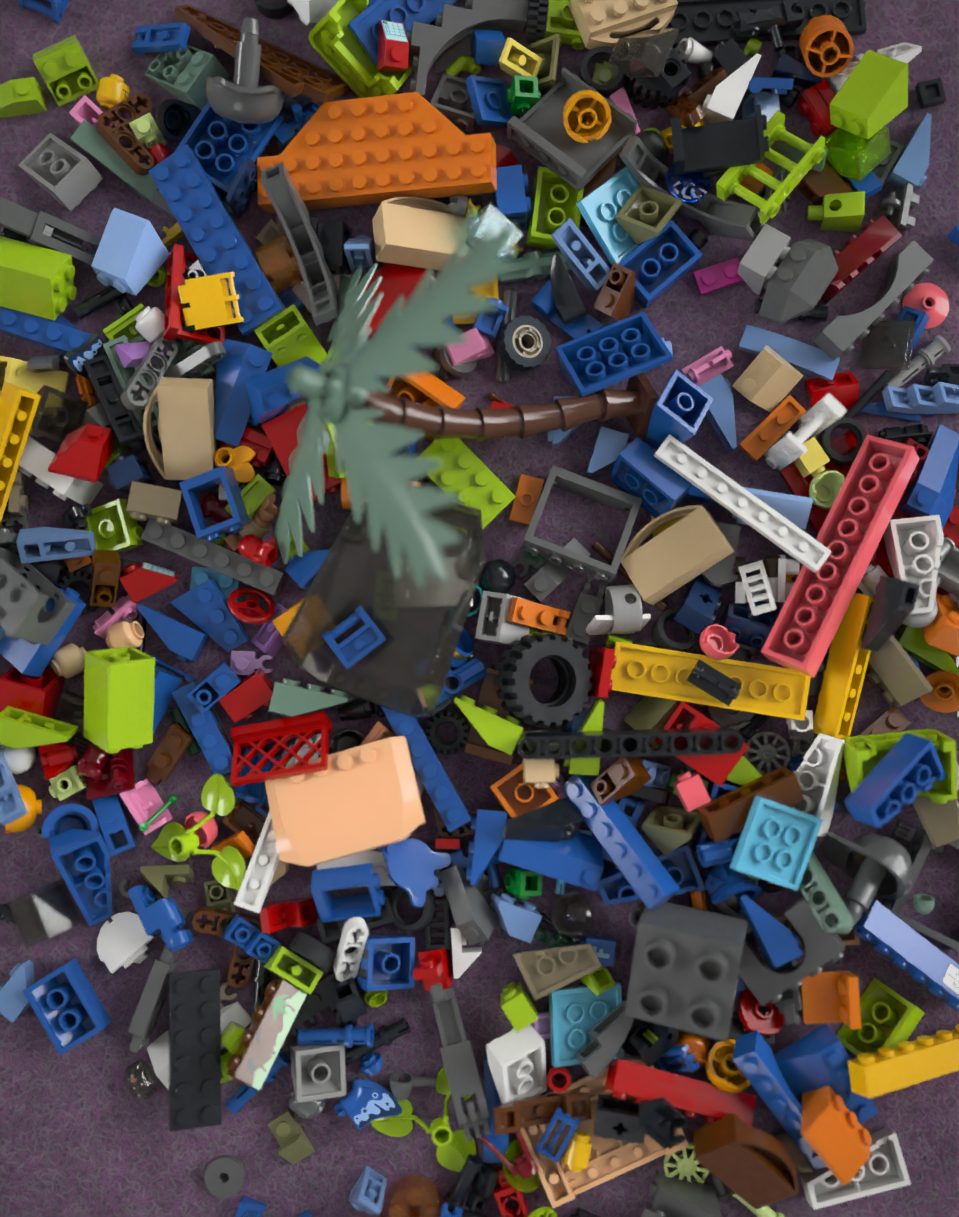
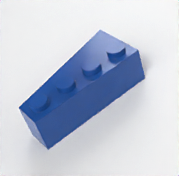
M905 733L845 800L853 819L879 828L898 814L903 804L910 805L916 800L915 795L920 791L927 792L933 787L932 782L943 780L946 774L932 741Z
M686 842L667 856L659 848L652 851L679 886L680 890L675 895L684 894L688 891L696 890L698 892L706 890ZM617 865L602 872L598 890L605 905L640 899Z

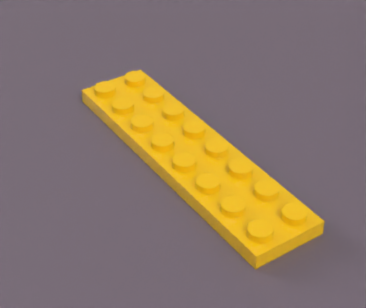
M615 642L614 655H616V665L611 672L610 678L613 682L612 690L800 721L805 720L810 676L788 668L731 659L717 661L706 655ZM699 659L742 685L739 689L738 697L735 700L733 699L730 706H727L687 681L688 676Z

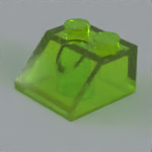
M883 127L868 140L837 128L825 139V148H828L826 158L841 176L861 181L891 153L889 128Z

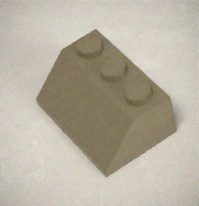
M893 634L879 651L871 650L866 669L868 671L867 677L874 685L878 684L882 689L881 695L888 704L903 706L933 690V687Z
M957 761V799L947 800V803L936 804L925 796H916V800L912 802L934 849L959 841V765Z

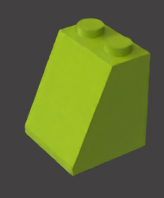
M868 50L830 103L831 125L867 140L870 139L908 107V64Z

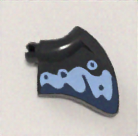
M93 333L84 345L66 353L64 361L73 372L89 379L83 366V361L107 354L103 346L104 342L98 334Z

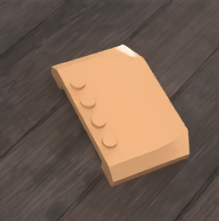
M405 736L389 737L328 755V770L264 781L279 861L305 867L326 863L404 841L411 835L410 833L425 822ZM321 757L307 762L309 764L321 763ZM291 765V766H288V767H285V768H293L294 765Z
M622 1059L647 1066L641 1059ZM609 1065L595 1079L588 1074L571 1082L570 1087L566 1091L560 1092H588L590 1094L592 1119L579 1121V1125L576 1128L578 1131L591 1135L590 1141L592 1146L588 1168L582 1169V1172H574L567 1169V1164L563 1162L565 1150L558 1163L535 1151L549 1123L520 1128L528 1150L538 1166L537 1172L552 1208L576 1198L575 1195L665 1154L669 1156L689 1147L687 1140L682 1143L668 1145V1148H663L646 1133L644 1144L629 1143L623 1140L607 1139L593 1135L598 1094L612 1096L613 1092L604 1089ZM551 1091L546 1094H555L559 1092ZM628 1095L627 1099L635 1100L636 1097ZM561 1121L556 1122L543 1148L547 1149ZM566 1124L553 1150L551 1151L553 1154L557 1152L561 1142L563 1141L566 1133L570 1128V1125ZM681 1128L676 1130L675 1136L684 1135Z

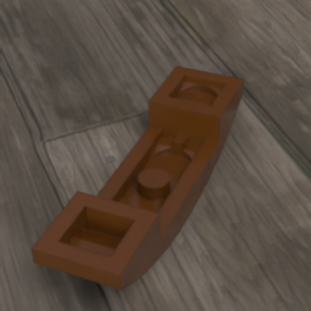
M588 1092L546 1094L522 1098L493 1107L495 1134L519 1132L522 1127L549 1123L557 1107L562 1109L561 1112L563 1114H566V1112L571 1114L570 1118L572 1119L576 1117L580 1121L591 1120L590 1094Z

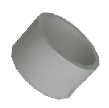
M635 585L607 586L604 594L605 615H614L613 629L609 630L611 634L640 631L643 622L641 596Z

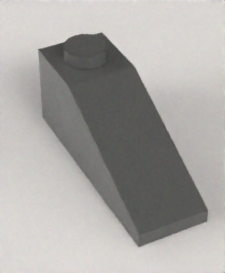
M575 537L563 547L587 557L591 555ZM548 561L523 587L540 604L573 570L566 565H556Z
M459 863L441 869L439 875L457 928L470 945L487 940L499 919L477 888L471 887V880H466L467 874Z

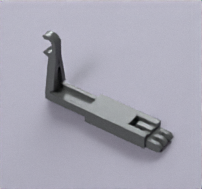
M0 197L1 226L30 238L29 242L40 247L70 254L73 261L93 269L91 265L96 251L89 247L86 253L81 251L83 241L98 247L101 237L43 211H40L38 214Z
M125 878L119 885V891L122 896L131 899L127 890L129 880ZM155 896L154 902H157L162 898ZM177 904L183 918L186 920V925L183 926L182 930H188L191 916L195 910ZM166 944L161 957L154 962L128 1032L134 1034L129 1047L133 1053L147 1046L168 994V973L176 972L180 963L177 960L180 950L170 953Z
M442 983L430 986L432 992L430 997L443 1045L440 1051L459 1126L463 1125L467 1141L472 1140L470 1129H474L477 1139L482 1137L480 1126H484L486 1136L491 1135L487 1118L490 1114L471 1039L467 1040L454 987L443 989ZM474 1094L478 1111H475L474 1103L470 1101L467 1102L469 1111L467 1113L463 1096Z

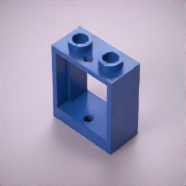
M220 466L179 483L197 538L207 539L208 542L216 541L222 538L221 534L239 532L244 529V525L251 523L232 468ZM222 483L234 518L207 528L196 493Z
M372 863L313 870L311 892L322 923L348 920L354 917L381 916V905H385L384 890L379 889V873L374 872ZM368 886L370 891L369 894L332 898L330 890Z

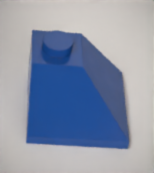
M333 549L303 552V557L295 554L287 561L288 567L285 571L301 588L309 591L341 557Z

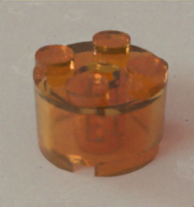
M285 235L255 249L259 263L265 275L268 276L269 280H272L270 284L276 294L302 282L303 277L298 262Z
M410 1175L399 1180L394 1186L391 1195L389 1217H438L440 1197L436 1185L429 1178L421 1175Z

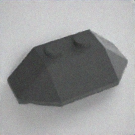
M809 238L794 243L768 283L759 317L782 325L787 320L813 310L839 271L830 246Z

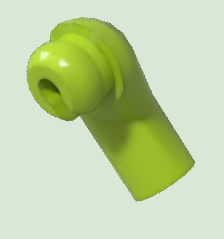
M459 56L445 71L452 76H457L461 71L477 75L481 70L480 64H475L473 57Z

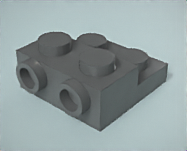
M443 73L430 104L463 133L467 131L473 133L477 123L465 79Z

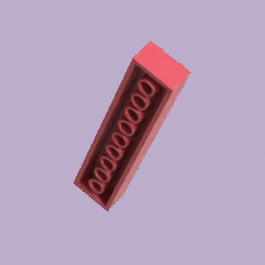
M866 435L816 538L819 543L832 552L816 573L803 565L761 651L770 661L807 676L815 677L917 466L919 457L913 446Z

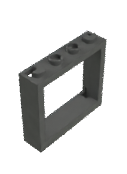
M552 465L521 549L532 552V556L545 557L553 564H563L571 567L574 572L592 575L598 581L603 579L612 582L621 562L642 499ZM552 486L629 514L611 565L533 536Z
M919 823L907 848L913 871L909 894L932 847L930 839L921 823ZM959 841L948 844L959 850ZM909 894L897 900H883L882 905L908 926L959 951V929L953 940L900 914Z

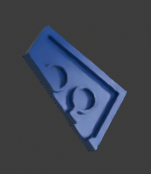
M213 578L208 579L170 602L227 652L250 639L240 621L230 612L227 600Z

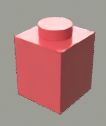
M686 771L676 777L677 781L672 783L684 809L688 812L711 802L699 774Z

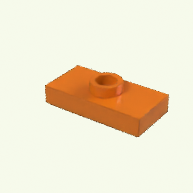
M521 474L509 521L530 525L539 502L544 483L543 479Z
M241 831L216 842L211 847V850H218L221 853L224 847L232 846L245 859L253 855L256 846L246 833Z

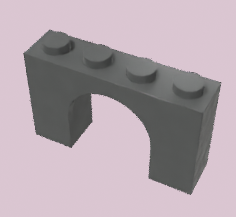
M804 896L786 908L784 913L799 932L806 946V955L800 963L786 968L771 967L749 937H745L739 976L762 1006L768 1002L771 1005L782 998V992L788 988L791 991L795 990L803 983L802 979L807 975L814 977L823 970L822 965L828 961L834 963L844 955L842 952L844 951L845 943L837 933L827 932L821 927Z

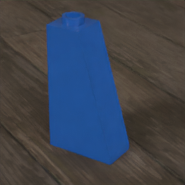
M58 588L75 606L49 645L40 643L33 645L24 639L14 640L7 635L0 640V654L22 674L36 677L41 676L83 611L86 604L79 599L80 594L71 588H66V590ZM50 599L47 602V612H51L54 609V599Z

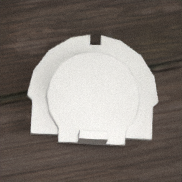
M132 912L117 913L111 917L113 920L111 923L107 920L101 927L97 938V953L100 961H104L110 973H114L122 965L124 968H127L132 963L140 964L149 956L146 953L149 949L146 944L154 936H147L138 914Z

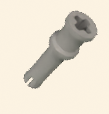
M936 335L932 340L933 342L927 347L919 349L916 357L897 371L883 387H902L922 369L932 367L935 364V360L941 355L949 353L951 351L950 345L943 337Z

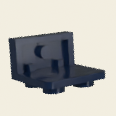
M248 157L245 159L228 194L221 191L218 192L229 214L239 219L243 213L247 212L253 192L258 190L257 169L252 159Z

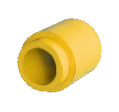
M575 1130L565 1148L563 1162L567 1164V1169L574 1172H582V1169L588 1168L592 1146L590 1134Z

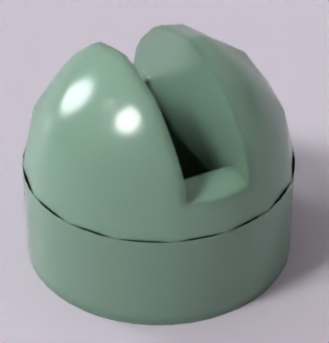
M927 894L914 895V909L922 915L929 914L934 908L935 898Z

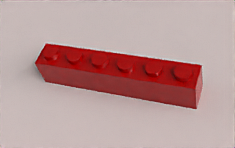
M613 1058L609 1063L604 1089L613 1091V1097L627 1100L628 1095L636 1097L635 1103L664 1097L675 1108L681 1109V1113L684 1116L696 1118L697 1114L705 1116L704 1121L714 1123L723 1119L726 1114L732 1113L752 1127L756 1096L743 1092L726 1093L710 1083L622 1059Z

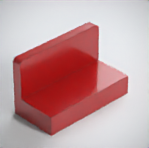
M851 371L835 374L832 381L821 378H812L804 381L805 390L810 396V408L828 393L845 409H850L858 400L859 382Z

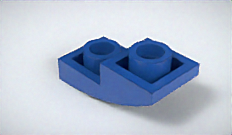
M239 914L235 915L222 933L225 939L243 948L246 954L266 964L280 944L271 935L262 933L261 928Z

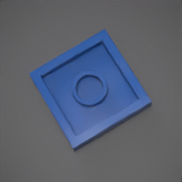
M470 75L465 81L477 125L507 128V122L513 116L516 117V114H510V106L506 103V91L509 88L507 80Z

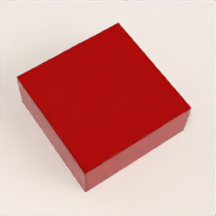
M436 839L435 849H460V839Z

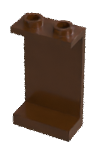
M493 664L492 669H486L487 676L483 680L477 707L483 709L484 705L498 711L497 716L505 719L506 715L510 716V711L504 710L501 705L504 700L499 699L496 691L500 689L499 685L495 684V677H499V671L496 670L497 665ZM529 679L530 690L534 682V680ZM471 724L464 752L511 765L513 753L509 755L489 746Z

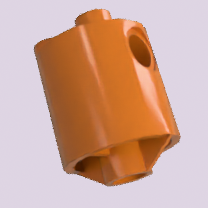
M831 15L811 18L800 35L799 47L807 68L814 75L833 77L841 73L849 65L853 57L854 45L852 37L840 19Z

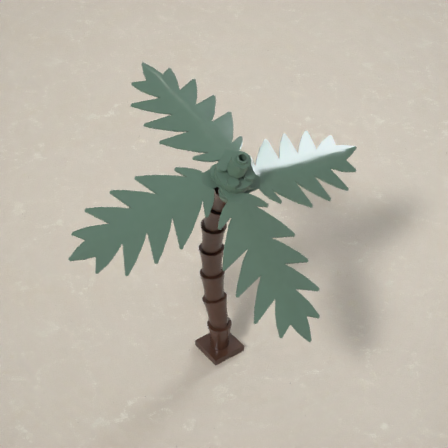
M512 224L490 240L493 229H487L459 263L464 243L461 242L431 287L433 270L429 269L403 311L404 297L400 296L370 341L366 337L371 327H367L382 298L383 292H380L367 308L366 306L383 277L379 276L364 293L378 264L375 263L359 282L364 266L361 264L350 279L344 275L340 276L339 296H337L336 300L339 317L335 318L326 342L332 341L326 360L319 368V372L298 365L289 372L287 377V383L292 392L310 398L307 405L309 411L303 417L296 432L298 446L288 458L290 474L280 488L282 502L278 508V514L273 521L274 531L272 536L277 540L278 549L280 548L284 564L287 565L290 529L298 555L303 557L300 506L310 531L314 532L310 481L319 503L324 504L321 452L327 454L330 443V434L326 432L324 422L327 424L332 423L336 432L335 452L338 472L342 474L345 465L349 497L355 522L358 524L360 523L366 495V508L373 551L378 552L384 523L389 556L396 579L400 578L404 545L411 571L419 588H423L424 568L431 575L446 583L448 578L440 546L460 542V537L447 526L422 514L458 502L460 497L438 489L408 485L440 467L442 461L426 457L390 455L421 438L423 434L431 435L435 440L476 438L478 442H483L494 438L517 435L523 439L534 434L558 430L559 428L562 432H566L593 420L602 422L621 417L627 418L638 437H646L653 407L659 395L644 372L629 378L626 390L603 388L584 397L557 398L554 400V403L516 404L515 408L511 409L476 407L475 410H461L437 405L433 408L404 398H391L381 393L388 391L389 386L376 378L412 376L437 369L434 363L413 348L414 345L424 347L466 343L468 341L467 337L441 318L479 314L498 308L497 303L472 293L468 289L490 282L514 267L512 263L497 260V258L507 245L516 226Z

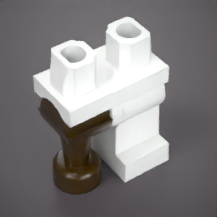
M768 555L762 561L775 602H785V598L788 597L795 583L786 582V574H799L800 562L795 559H786L785 555ZM736 557V575L741 576L739 566L756 561H746L745 557ZM760 569L755 570V571H751V572H759V574L761 573V572H760ZM737 578L735 603L748 602L742 578ZM763 579L750 582L749 587L764 583ZM766 589L752 592V596L767 593ZM764 599V600H761V601H762V602H769V599Z

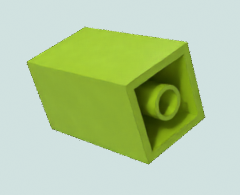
M0 236V306L55 321L65 311L66 306L75 299L77 294V288L74 286L75 266L72 263V255Z
M118 647L85 652L84 737L93 742L94 745L105 750V752L118 753L120 749L142 748L145 744L153 743L154 657L134 647Z

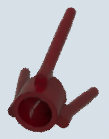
M520 1131L515 1132L522 1152L513 1158L514 1165L482 1135L481 1141L509 1168L513 1177L519 1174L520 1178L525 1180L538 1171V1166L531 1156Z

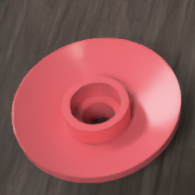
M931 283L916 284L902 300V309L905 305L927 313L929 321L925 329H931L940 325L947 317L949 311V301L945 292L940 287ZM925 300H929L932 306L928 307L925 304Z

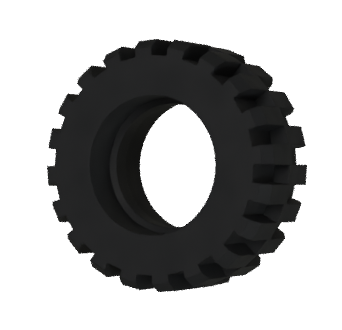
M558 634L525 635L520 638V641L512 642L510 644L511 650L503 652L501 658L504 660L502 663H498L496 670L499 671V677H495V684L499 685L500 689L496 693L499 699L504 700L501 704L504 710L510 711V716L520 720L521 723L542 728L561 727L562 723L568 724L574 720L572 715L579 716L583 711L581 706L587 704L590 699L587 696L588 691H592L593 683H590V677L593 676L592 669L587 667V664L590 663L588 657L581 655L583 649L579 645L573 644V640L568 637H561ZM547 657L554 663L557 669L558 686L554 695L548 701L539 703L530 691L529 676L535 663L541 658Z

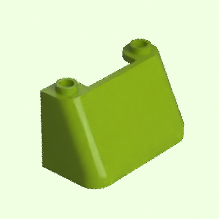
M338 0L310 31V44L359 98L393 95L412 73L413 57L408 56V69L400 75L378 72L377 67H375L347 27L351 21L364 12L369 4V0Z
M917 729L852 736L842 739L845 740L843 757L851 793L905 733L932 741L946 774L943 780L932 782L933 787L927 792L920 791L915 797L925 796L936 804L947 803V800L957 799L956 741L940 731Z

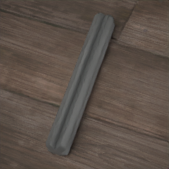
M506 290L504 292L503 305L509 309L502 318L501 329L506 323L515 318L516 291ZM498 353L496 382L505 384L509 382L510 367L505 365V362L500 359V354Z

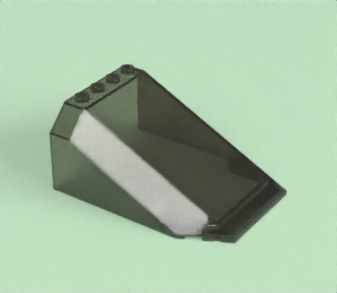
M456 502L422 514L447 526L460 537V542L440 546L445 560L448 581L446 583L442 582L424 568L423 588L418 587L413 576L404 545L400 578L396 579L394 577L385 533V524L383 523L378 552L373 551L366 506L362 509L359 524L355 522L353 512L349 514L282 638L298 668L328 687L410 717L432 715L441 696L485 562L481 510ZM361 605L387 640L350 669H346L321 634L327 630L331 631L355 612V608ZM361 619L337 637L335 640L338 645L364 626V621Z

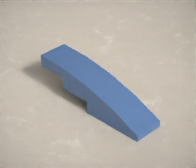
M750 325L746 326L739 344V350L757 355L768 345L800 373L829 381L833 380L840 362L839 357L833 361L819 348Z
M938 382L933 387L912 384L908 389L887 386L882 390L886 410L890 412L907 414L959 413V385Z
M0 748V823L7 825L28 814Z

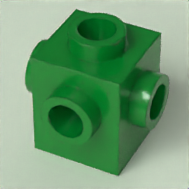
M514 75L511 88H507L506 103L510 106V114L524 116L541 99V92L538 91V77Z
M518 866L507 867V874L505 876L506 892L515 894L516 899H530V896H542L543 874Z

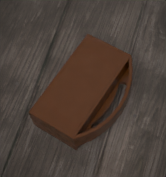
M732 1113L726 1114L723 1119L714 1123H705L702 1128L693 1131L694 1159L756 1210L798 1194L795 1160L787 1147L775 1137L748 1126L736 1114Z

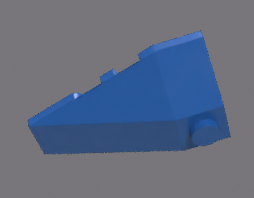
M225 339L223 346L227 355L218 361L216 366L215 439L238 447L250 416L245 380L265 373L273 353L248 343Z
M939 424L927 447L929 448V453L926 459L923 460L915 480L907 488L897 509L913 517L939 515L943 530L954 503L959 462V433Z
M72 828L49 838L51 857L89 927L112 917L110 853L100 832Z
M580 832L572 839H564L559 842L504 839L498 856L500 861L593 891H597L604 868L602 844L596 837Z

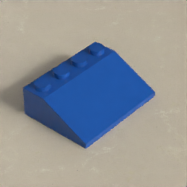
M207 102L174 152L188 144L214 188L228 194L245 159L248 157L255 164L257 157L261 155L284 120V117L279 114L272 122L242 124L216 114L209 105V102Z
M644 311L555 347L562 373L568 383L582 397L673 360L672 354Z
M826 1023L774 1055L786 1084L801 1106L802 1093L830 1085L834 1092L841 1096L849 1111L856 1115L860 1124L879 1113L872 1098H866L851 1091L848 1060L850 1058L841 1041Z

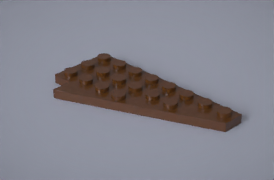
M188 4L175 7L174 17L185 22L190 28L211 41L215 48L224 50L235 58L236 42L240 41L241 29ZM258 39V44L261 45L259 75L289 96L295 97L299 94H304L310 97V101L316 104H324L350 91L351 88L339 75L269 42Z

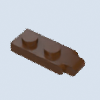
M179 724L171 725L147 763L146 767L149 770L145 777L156 786L162 780H168L195 737Z

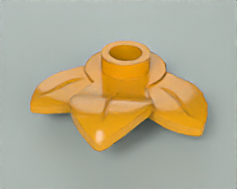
M241 445L234 449L223 447L216 451L214 462L217 468L220 466L232 468L236 481L241 483L252 482L255 478V471L249 462L256 453L251 448ZM230 456L229 461L225 463V458Z

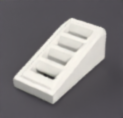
M760 560L739 566V572L752 615L755 616L776 610L777 607L763 561ZM760 569V574L746 577L745 573ZM763 579L764 583L749 587L750 582ZM766 589L767 593L752 596V592ZM769 599V603L755 606L754 602Z

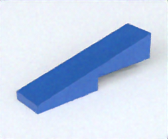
M484 1058V1094L490 1114L487 1118L491 1130V1135L486 1136L484 1132V1136L508 1159L509 1133L495 1134L493 1107L501 1105V1101L487 1058ZM484 1144V1163H503Z

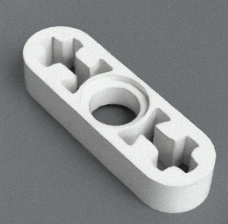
M354 917L344 924L333 965L335 976L340 982L351 977L355 978L358 973L369 933L363 918ZM357 947L354 952L345 953L347 948Z

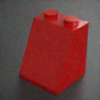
M13 666L0 677V712L7 706L53 719L65 678L63 676L58 677L53 669L47 667L40 677L22 674Z

